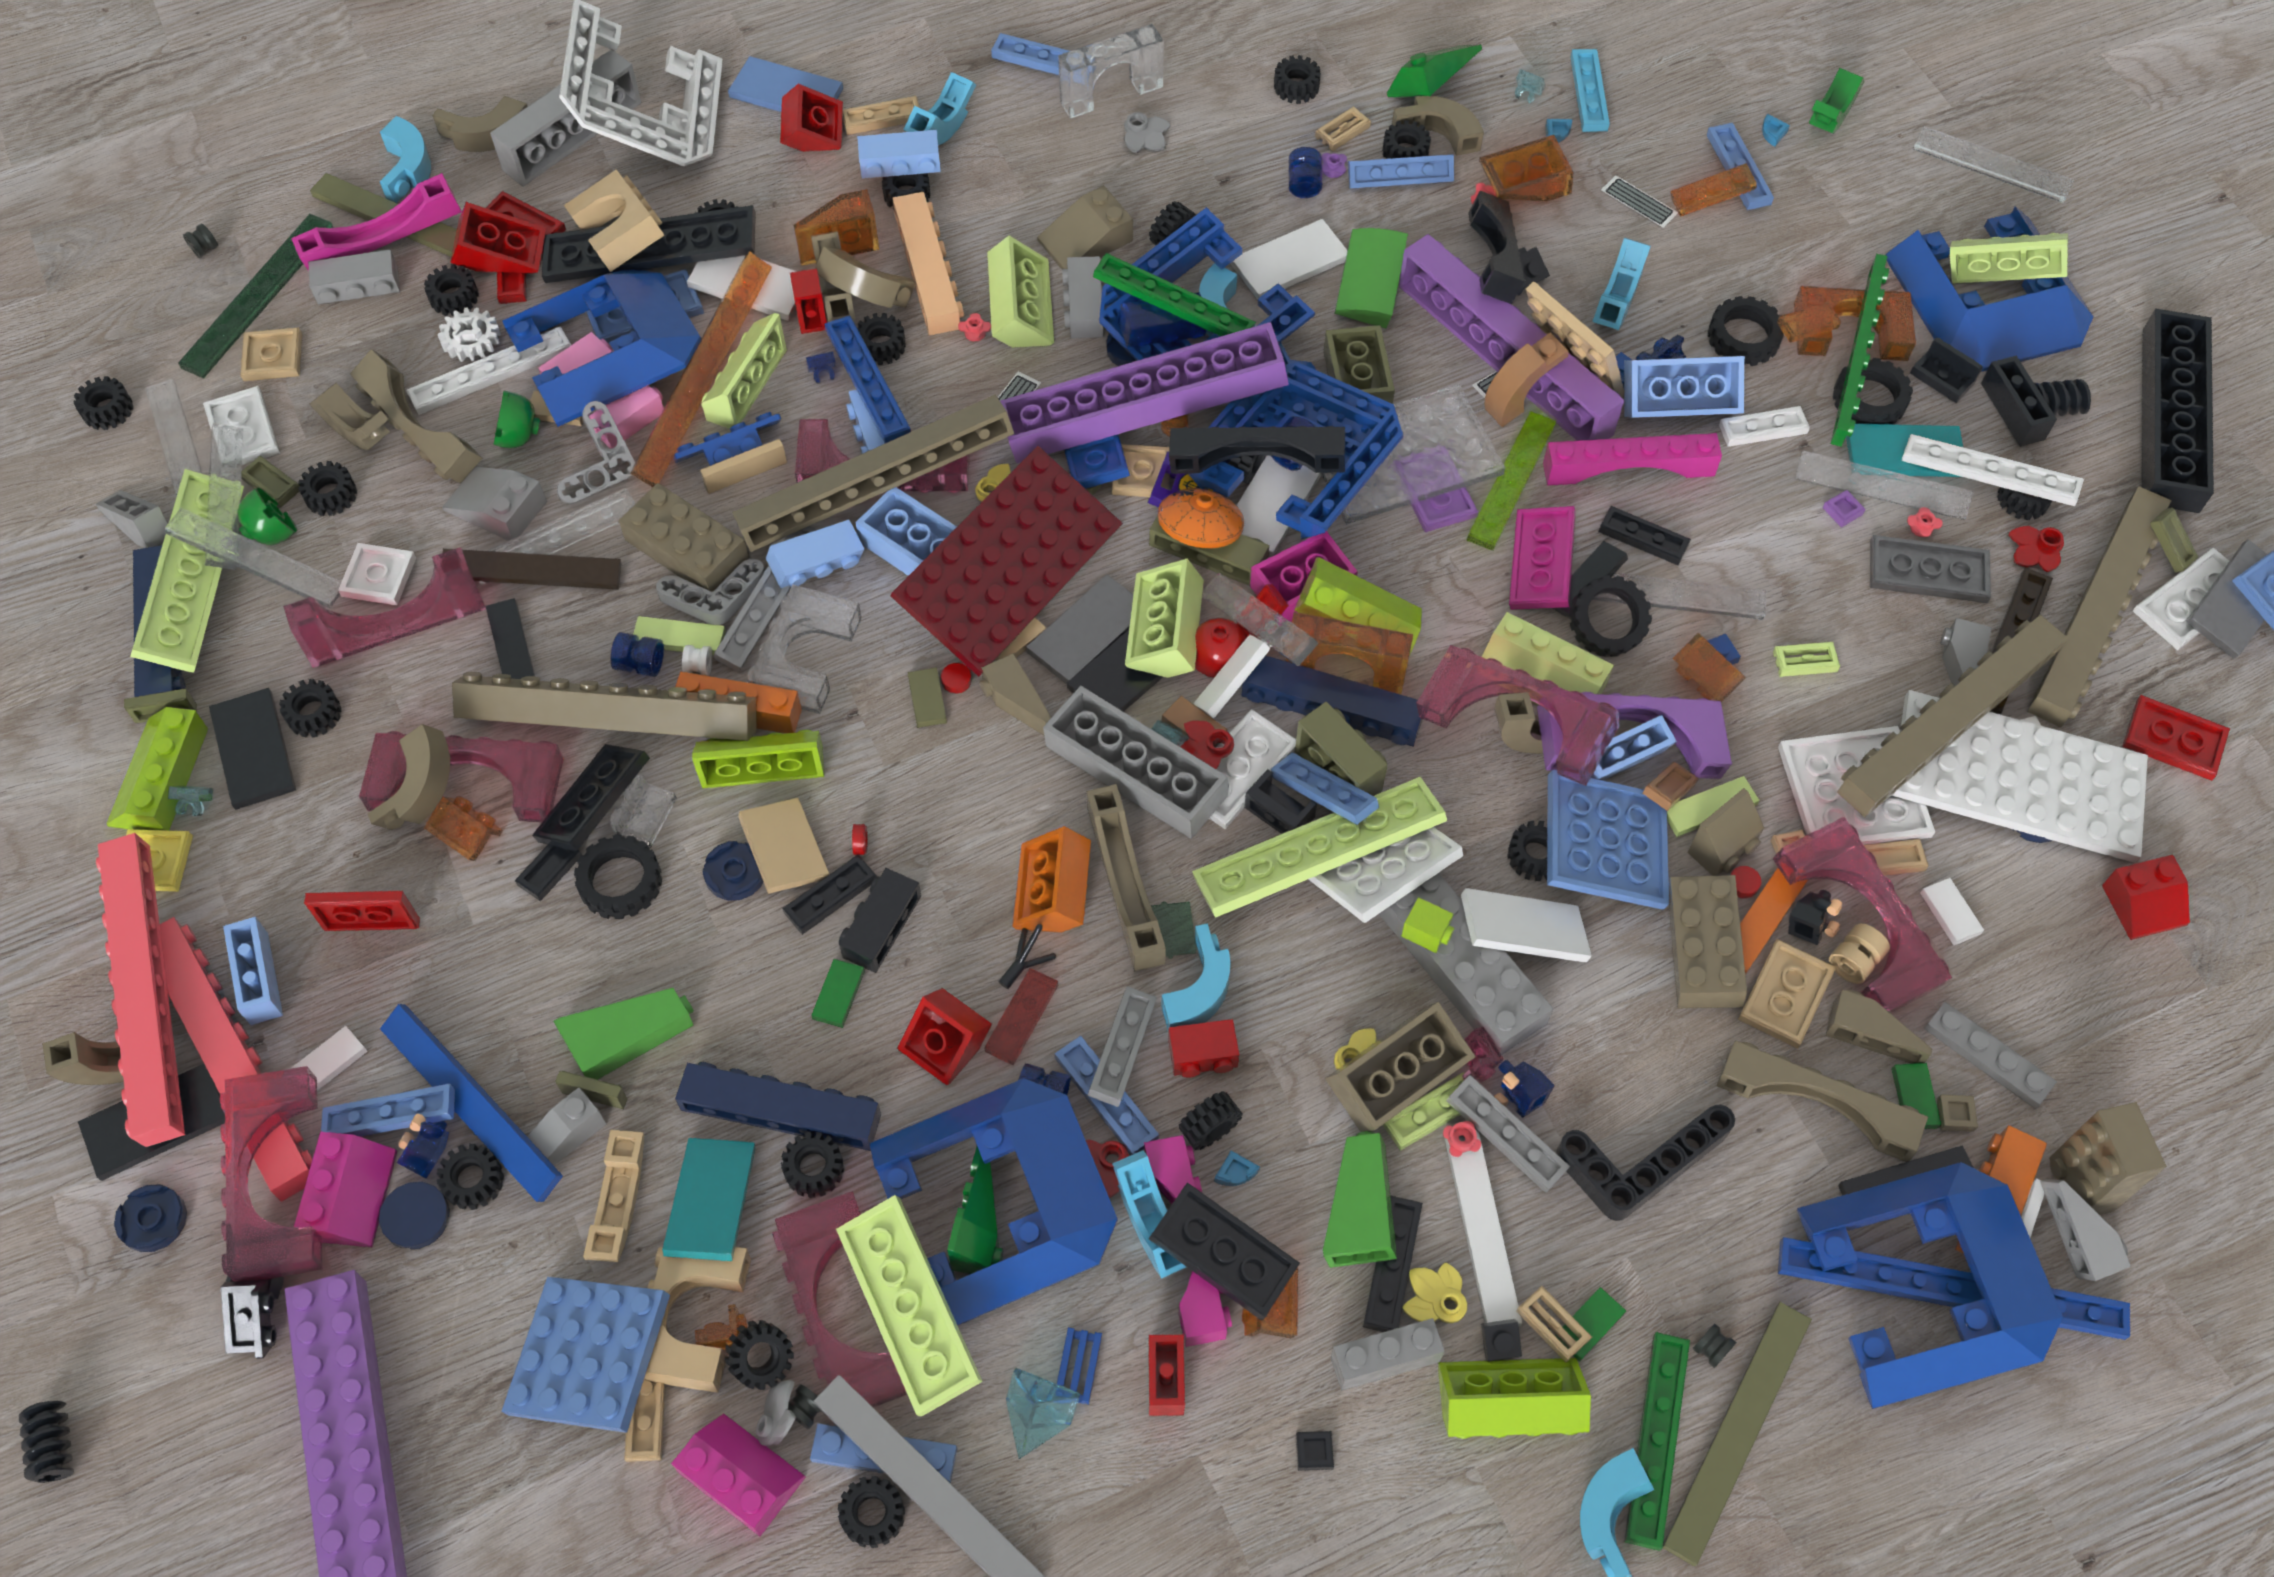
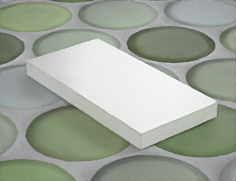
M1320 219L1242 253V255L1231 262V266L1258 300V298L1278 283L1286 289L1345 263L1347 249L1325 221Z
M750 255L697 262L687 280L689 288L769 315L773 313L780 314V318L789 321L796 308L790 273L797 271Z
M1267 455L1236 505L1244 517L1242 534L1250 538L1260 539L1265 544L1270 545L1269 557L1274 556L1291 528L1276 521V512L1291 494L1307 501L1322 473H1315L1306 466L1289 459Z
M2215 548L2210 549L2185 571L2177 574L2136 605L2133 612L2178 651L2200 634L2186 621L2226 567L2229 560Z
M1252 709L1229 733L1234 739V750L1228 757L1221 759L1220 765L1216 769L1228 777V797L1209 819L1224 829L1244 809L1246 792L1267 769L1271 771V768L1295 751L1296 739ZM1220 743L1216 748H1221L1224 744Z
M1465 888L1461 894L1472 946L1586 963L1592 956L1577 905Z

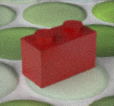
M817 268L791 272L790 278L801 334L825 330L824 324L827 321Z
M1233 1019L1168 1028V1043L1174 1076L1182 1075V1077L1190 1078L1207 1071L1226 1073L1238 1067L1239 1050Z
M1184 1334L1149 1335V1416H1184Z

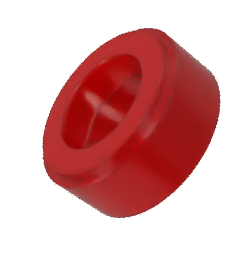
M962 663L949 664L941 673L942 685L950 693H962L971 685V672Z
M853 824V855H865L868 848L867 826L865 824Z
M1739 866L1730 874L1735 875L1737 897L1751 898L1758 892L1761 886V877L1755 869L1749 866Z

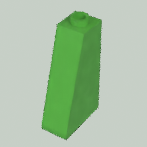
M674 988L560 1017L553 1022L584 1076L598 1080L694 1026L689 1015L694 1010L685 995L679 998Z
M1364 1131L1346 1139L1323 1246V1256L1330 1268L1397 1259L1386 1146L1380 1133Z

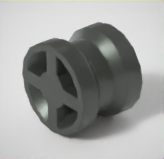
M202 223L196 226L194 232L183 234L187 245L199 258L205 255L206 250L218 247L216 239Z
M1714 1324L1693 1347V1350L1698 1354H1704L1708 1358L1709 1364L1715 1368L1737 1342L1732 1338H1726L1721 1333V1328Z
M800 1384L795 1390V1397L792 1401L788 1402V1410L795 1414V1421L803 1427L810 1429L814 1424L813 1418L817 1413L823 1411L813 1402L818 1396Z

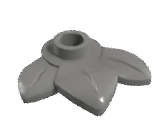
M1140 112L1131 113L1124 123L1126 131L1124 137L1125 144L1134 153H1138L1142 148L1153 152L1165 149L1166 145L1162 133L1170 128V123L1160 117L1147 118L1145 114Z
M775 1381L777 1385L770 1388L765 1401L764 1415L760 1417L756 1427V1434L759 1436L761 1445L780 1444L794 1423L795 1414L788 1410V1402L795 1384L794 1381Z

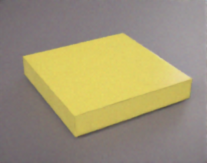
M128 829L126 835L136 833L150 845L155 891L179 892L193 835L189 831Z

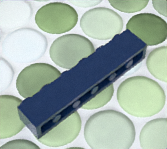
M162 545L133 550L134 642ZM134 658V697L186 689L182 670Z
M1266 655L1242 683L1241 694L1242 697L1252 702L1266 703L1276 706L1282 711H1293L1305 716L1327 701L1333 709L1336 708L1342 712L1346 722L1354 730L1357 729L1367 736H1378L1391 740L1398 745H1409L1414 747L1427 703Z
M687 1062L675 1098L681 1111L797 1136L800 1135L802 1137H806L805 1132H811L812 1136H816V1132H820L824 1138L827 1135L833 1139V1143L871 1151L869 1143L874 1142L881 1117L879 1104L868 1096L857 1095L854 1098L844 1096L842 1092L835 1089L827 1088L824 1091L812 1089L811 1086L802 1082H793V1084L782 1083L773 1076L762 1075L761 1078L749 1076L743 1070L735 1068L729 1071L721 1070L707 1062H699L698 1065Z

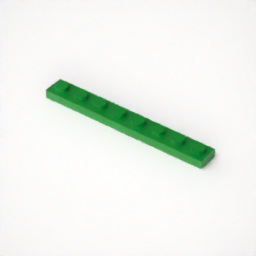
M1876 253L1869 270L1830 444L1842 447L1846 436L1851 437L1854 431L1856 420H1852L1851 417L1852 414L1856 415L1861 398L1856 397L1857 392L1862 391L1866 376L1861 375V372L1867 369L1871 354L1866 353L1867 348L1871 349L1874 341L1875 332H1872L1871 328L1876 327L1880 311L1876 310V305H1881L1885 289L1880 287L1881 284L1885 285L1890 269L1885 267L1886 255Z

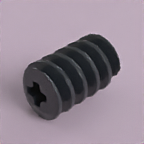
M2075 379L2073 381L2034 383L2054 415L2058 413L2060 416H2065L2067 412L2070 415H2076L2078 411L2081 414L2089 412L2091 392L2084 380Z
M63 1401L39 1402L27 1407L19 1414V1423L22 1424L20 1436L24 1438L21 1442V1449L26 1452L22 1456L23 1464L27 1466L24 1469V1478L27 1480L47 1483L58 1481L74 1474L73 1468H62V1465L69 1463L73 1459L71 1454H61V1451L71 1447V1441L59 1440L60 1437L70 1433L69 1427L58 1426V1424L68 1420L67 1413H57V1410H60L67 1404Z

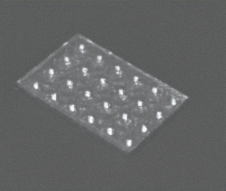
M1460 384L1394 404L1403 432V438L1342 511L1341 515L1347 525L1504 475L1505 466ZM1321 473L1326 485L1336 473Z

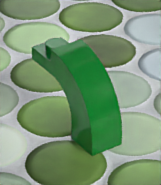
M1839 68L1823 100H1816L1812 108L1813 115L1809 124L1834 134L1854 104L1865 82L1864 78Z

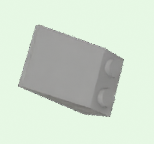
M476 466L443 505L442 509L447 513L515 543L547 501L540 482L514 470Z

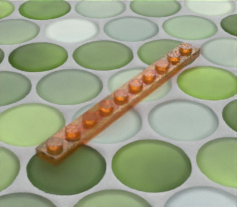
M750 251L742 260L707 326L700 344L682 373L630 471V474L651 487L660 483L702 402L704 394L708 391L772 269V266Z

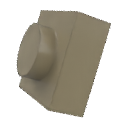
M1941 1094L1937 1098L1941 1121L1940 1130L1974 1132L1978 1128L1974 1096Z

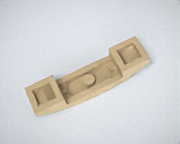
M610 1130L604 1157L606 1169L594 1225L589 1227L583 1255L584 1260L619 1262L631 1226L638 1193L644 1148L643 1132Z

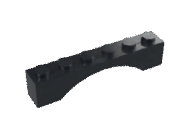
M1480 191L1468 212L1470 226L1487 243L1493 255L1479 279L1481 293L1512 304L1516 295L1519 296L1523 292L1526 281L1523 276V266H1521L1520 252L1517 246L1518 241L1515 236V226H1513L1509 201Z
M1345 427L1171 428L1169 445L1171 474L1201 473L1225 460L1250 455H1268L1289 459L1306 466L1315 473H1345Z

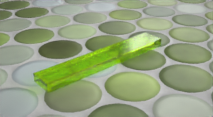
M1530 411L1468 534L1467 541L1494 551L1555 428L1556 420Z

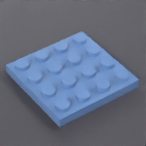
M1552 770L1548 774L1547 885L1664 910L1669 905L1667 811L1642 794L1643 789Z
M547 1277L501 1412L508 1416L627 1433L670 1294L664 1290Z

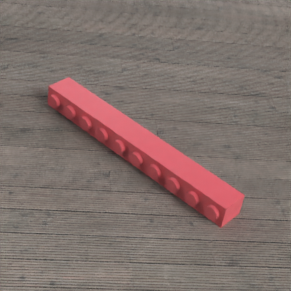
M132 833L98 844L99 857L96 858V865L101 873L102 885L99 886V893L105 907L102 920L108 934L105 948L111 961V970L108 976L114 989L115 999L112 1000V1009L117 1017L118 1028L115 1030V1038L121 1052L118 1067L124 1079V1089H122L121 1095L127 1107L128 1119L125 1121V1129L131 1139L148 1147L185 1135L151 850L148 843L136 833Z
M172 917L160 924L168 995L270 1191L282 1202L305 1188L313 1156L308 1149L303 1152L299 1144L304 1140L300 1131L294 1123L289 1125L285 1118L290 1114L289 1110L280 1097L275 1099L271 1091L276 1089V1086L267 1072L261 1073L258 1065L263 1062L254 1047L252 1046L248 1049L245 1040L249 1036L240 1022L235 1023L231 1016L236 1013L235 1009L227 997L221 998L218 991L223 989L216 975L213 972L208 974L205 967L210 965L203 951L200 948L196 950L192 943L197 941L193 931L188 924L181 926L175 917Z

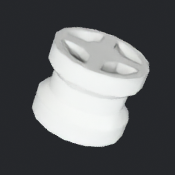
M685 645L682 655L683 672H699L701 675L709 676L713 661L712 648L710 646H703L699 649L693 645Z

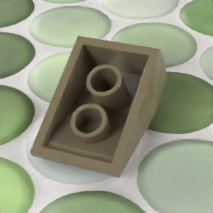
M1103 185L1081 196L1037 237V240L1061 269H1067L1068 257H1102L1106 253H1110L1132 242L1133 218Z

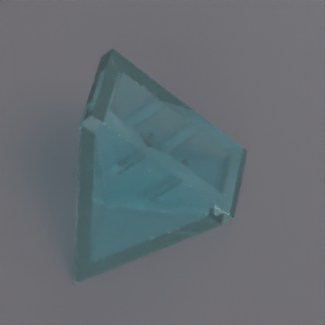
M1015 1368L1006 1396V1402L1018 1458L1021 1459L1071 1425L1080 1393Z

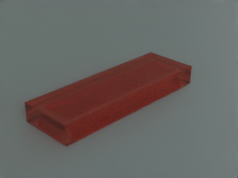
M1029 968L985 1045V1052L1014 1065L1055 993L1058 981Z

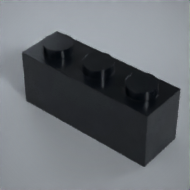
M2017 355L1991 362L1981 385L2019 446L2022 447L2046 440L2057 418Z
M885 868L880 877H875L870 886V895L865 902L862 901L858 905L853 923L850 928L846 927L842 931L838 942L844 959L874 973H877L921 898L919 882L888 868Z

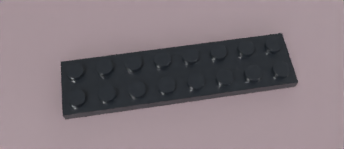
M753 205L660 218L662 224L659 225V228L664 236L612 272L609 271L588 241L608 226L547 234L544 240L542 278L545 283L601 276L621 270H644L755 254V209Z

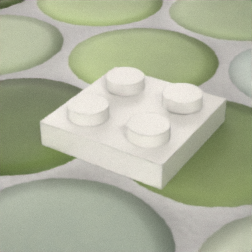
M357 543L338 591L341 597L397 606L415 563L416 556L413 551Z

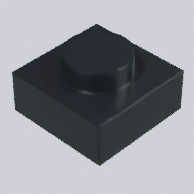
M1516 1319L1481 1324L1485 1358L1488 1361L1522 1356L1519 1326Z

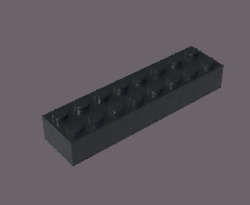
M2155 308L2143 328L2141 487L2172 500L2168 508L2200 513L2214 493L2212 317Z

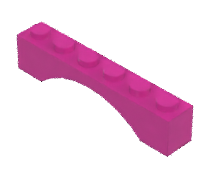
M441 173L418 183L400 204L375 219L347 227H316L291 239L300 260L309 271L308 262L369 253L457 215L462 211L453 191Z
M1717 433L1548 442L1543 467L1547 486L1576 484L1601 473L1634 467L1665 469L1686 478L1712 477L1716 474L1722 453Z
M1184 1135L1144 1142V1152L1148 1156L1158 1190L1171 1205L1187 1182L1202 1192L1199 1177H1193L1191 1166L1195 1165L1193 1148L1191 1145L1186 1146ZM1193 1271L1187 1290L1179 1303L1178 1312L1182 1333L1184 1334L1185 1347L1226 1339L1227 1328L1232 1327L1228 1306L1222 1307L1219 1294L1224 1293Z

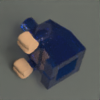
M1505 1060L1498 1067L1504 1074L1501 1087L1505 1092L1504 1095L1499 1092L1494 1097L1504 1106L1510 1102L1514 1103L1518 1108L1516 1112L1524 1118L1546 1103L1555 1085L1542 1071L1523 1061L1514 1067L1508 1060Z
M417 1113L409 1127L411 1130L419 1132L415 1139L414 1135L410 1132L404 1133L399 1141V1147L404 1149L397 1163L427 1179L446 1148L449 1132L445 1130L447 1128L445 1121L426 1123L425 1117Z

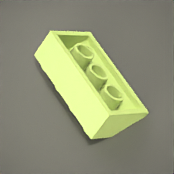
M2068 233L1952 241L1950 246L1952 284L2067 277Z
M1007 236L987 252L992 336L1012 348L1050 346L1054 343L1049 261L1046 257L1013 237Z
M773 313L754 322L749 331L743 334L740 345L735 352L730 354L727 365L722 372L717 374L711 390L706 392L702 398L701 405L706 421L726 428H730L743 421L787 351L780 314Z
M1188 558L1136 573L1125 665L1128 668L1167 678L1195 671L1197 651L1195 636L1200 622L1204 579Z
M1506 612L1493 632L1475 670V674L1512 693L1529 692L1531 702L1539 705L1546 691L1561 690L1568 693L1592 692L1593 694H1602L1608 684L1614 665Z

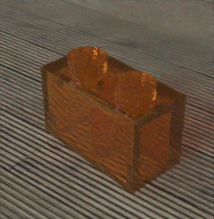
M1699 633L1672 658L1679 664L1675 670L1687 681L1693 678L1700 684L1696 690L1708 700L1714 698L1716 701L1722 702L1746 679L1739 670Z

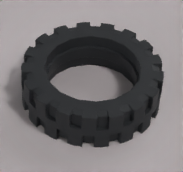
M1738 296L1734 300L1727 299L1723 302V305H1718L1715 313H1713L1708 329L1709 343L1711 347H1715V352L1719 356H1745L1744 365L1750 364V366L1758 365V362L1765 363L1769 361L1770 356L1773 358L1776 355L1785 332V325H1782L1784 321L1782 315H1778V310L1774 306H1768V302L1762 299L1758 301L1755 300V297L1750 296L1748 298ZM1748 319L1758 323L1765 329L1768 338L1758 343H1744L1734 339L1727 332L1724 324L1730 320Z
M1873 357L1872 360H1869L1867 369L1862 370L1861 375L1866 376L1865 380H1872L1887 387L1893 395L1894 402L1886 406H1873L1860 401L1856 415L1852 414L1851 417L1852 420H1856L1855 424H1895L1898 419L1903 417L1911 401L1913 388L1909 386L1911 383L1909 377L1904 376V371L1900 367L1896 368L1893 366L1894 363L1890 361L1883 362L1880 358ZM1846 366L1842 369L1834 386L1833 399H1836L1835 407L1837 410L1847 372Z
M1610 575L1602 576L1600 579L1596 578L1584 586L1572 600L1571 604L1573 605L1569 610V617L1572 620L1570 628L1571 631H1575L1576 640L1579 643L1582 642L1585 645L1584 648L1589 652L1595 651L1597 652L1596 655L1599 656L1610 655V657H1615L1630 651L1640 644L1642 639L1648 634V625L1652 622V615H1649L1651 605L1649 601L1646 602L1644 591L1642 589L1638 590L1635 587L1637 584L1629 580L1627 582L1621 576H1615L1614 578H1611ZM1609 593L1617 595L1630 608L1632 626L1626 636L1620 639H1610L1603 637L1594 630L1589 621L1588 608L1592 599L1599 594Z
M613 835V838L610 839L604 837L599 839V843L593 846L591 844L585 849V855H580L577 861L578 868H575L574 876L576 878L575 886L583 903L588 906L589 910L594 914L598 912L603 918L609 919L612 916L615 919H624V916L630 915L632 917L639 914L638 911L642 908L644 910L651 905L650 901L652 898L656 899L659 894L658 886L662 885L661 868L653 850H650L644 841L641 840L639 842L636 837L629 835L627 838L621 835ZM621 857L632 858L641 863L644 869L642 880L629 893L610 897L601 895L594 889L593 879L595 873L604 863Z

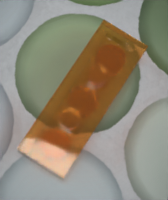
M1747 163L1674 189L1671 191V199L1681 217L1755 190L1756 180Z

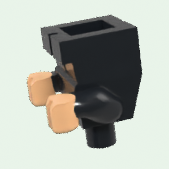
M1820 890L1818 894L1810 891L1796 903L1790 913L1788 934L1815 945L1820 943L1822 932H1825L1829 937H1834L1839 931L1840 924L1836 921H1829V923H1826L1829 914L1836 916L1840 912L1842 902L1838 899L1831 900V894L1826 890Z

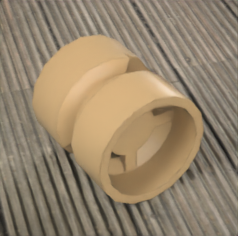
M1862 923L1856 924L1847 934L1844 942L1840 943L1830 955L1829 964L1836 967L1835 972L1844 980L1854 984H1861L1872 973L1875 965H1878L1889 952L1890 944L1886 937L1874 927Z

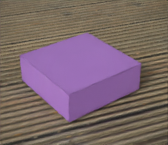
M1848 490L1826 501L1823 509L1840 527L1861 517L1866 510Z

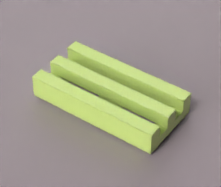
M1833 642L1775 646L1773 650L1774 657H1777L1776 666L1779 667V677L1838 672L1840 668ZM1815 653H1829L1828 655H1813ZM1802 655V657L1785 658V656Z

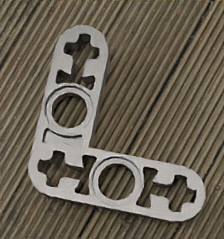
M598 401L590 402L585 406L582 418L603 461L560 481L557 486V495L566 504L577 503L631 477L635 471V461L605 404ZM594 407L596 411L602 410L603 414L600 420L603 426L609 422L611 427L603 428L598 433H595L594 429L598 428L599 425L595 419L590 420L588 418V415L591 413L590 408ZM612 433L615 435L617 445L611 449L603 447L600 441L603 434ZM618 459H621L623 463L628 462L630 466L626 469L627 474H623L622 471L612 474L615 480L610 481L609 473L603 466L608 464L610 470L617 466ZM590 472H601L604 475V483L598 487L592 486L588 481ZM582 476L583 483L590 492L584 493V489L581 488L575 492V498H571L570 495L564 496L562 491L566 489L565 484L569 483L571 487L578 485L580 481L577 478Z
M745 560L713 592L674 575L662 577L656 583V589L660 601L709 624L720 625L728 621L748 600L764 574L765 568L760 560ZM732 589H741V592L738 594H727ZM700 597V600L695 603L686 602L689 598Z

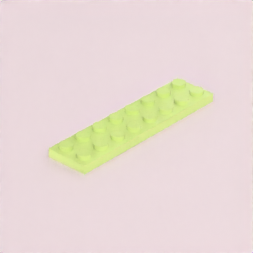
M184 469L130 657L194 673L244 486Z
M1418 777L1375 795L1374 797L1378 800L1379 808L1358 825L1334 812L1196 869L1192 873L1216 918L1447 821L1446 813L1422 778Z

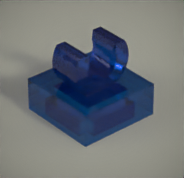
M833 351L806 357L808 373L814 372L813 378L817 384L820 383L819 373L821 371L828 372L830 380H834L835 372L832 367H835L836 361Z

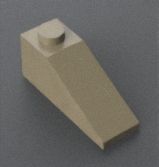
M1014 653L981 667L983 673L982 680L979 683L986 697L991 696L997 707L1044 735L1043 727L1052 717Z
M1842 989L1834 1000L1825 1036L1911 1064L1925 1063L1931 1056L1932 1048L1874 999L1865 997L1858 991Z

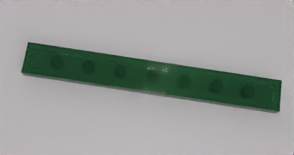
M309 213L178 362L180 368L204 379L303 265L291 238L316 227L334 228L332 222Z

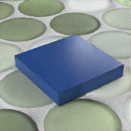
M1118 434L1064 450L1071 476L1085 489L1130 476Z

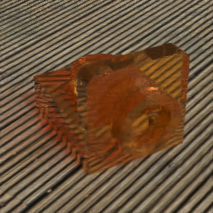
M736 1304L728 1305L729 1325H725L722 1322H713L706 1324L704 1329L695 1330L696 1345L725 1350L726 1345L731 1346L733 1343L729 1339L731 1334L737 1337L740 1333L737 1330L738 1327L743 1325L747 1328L745 1313L740 1314Z

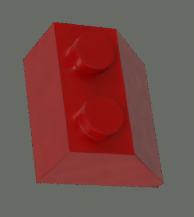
M798 83L782 96L780 143L802 152L839 150L842 143L843 101Z
M2173 854L2117 868L2102 885L2130 940L2180 928L2190 923L2188 881Z
M941 988L922 997L897 1049L942 1083L949 1085L979 1051L992 1023Z

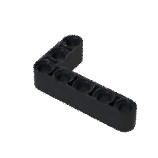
M1721 1104L1709 1107L1624 1175L1590 1137L1579 1130L1566 1132L1561 1139L1556 1154L1570 1166L1566 1172L1603 1214L1611 1220L1621 1221L1721 1144L1735 1125V1115L1731 1109ZM1710 1120L1719 1121L1723 1129L1715 1128ZM1686 1139L1695 1140L1699 1144V1148L1688 1145ZM1566 1146H1576L1581 1151V1154L1575 1155L1570 1153ZM1661 1158L1671 1159L1675 1167L1666 1166ZM1589 1171H1598L1602 1174L1603 1180L1592 1178ZM1637 1177H1645L1649 1180L1651 1186H1642L1638 1182ZM1612 1196L1623 1198L1626 1206L1615 1204Z

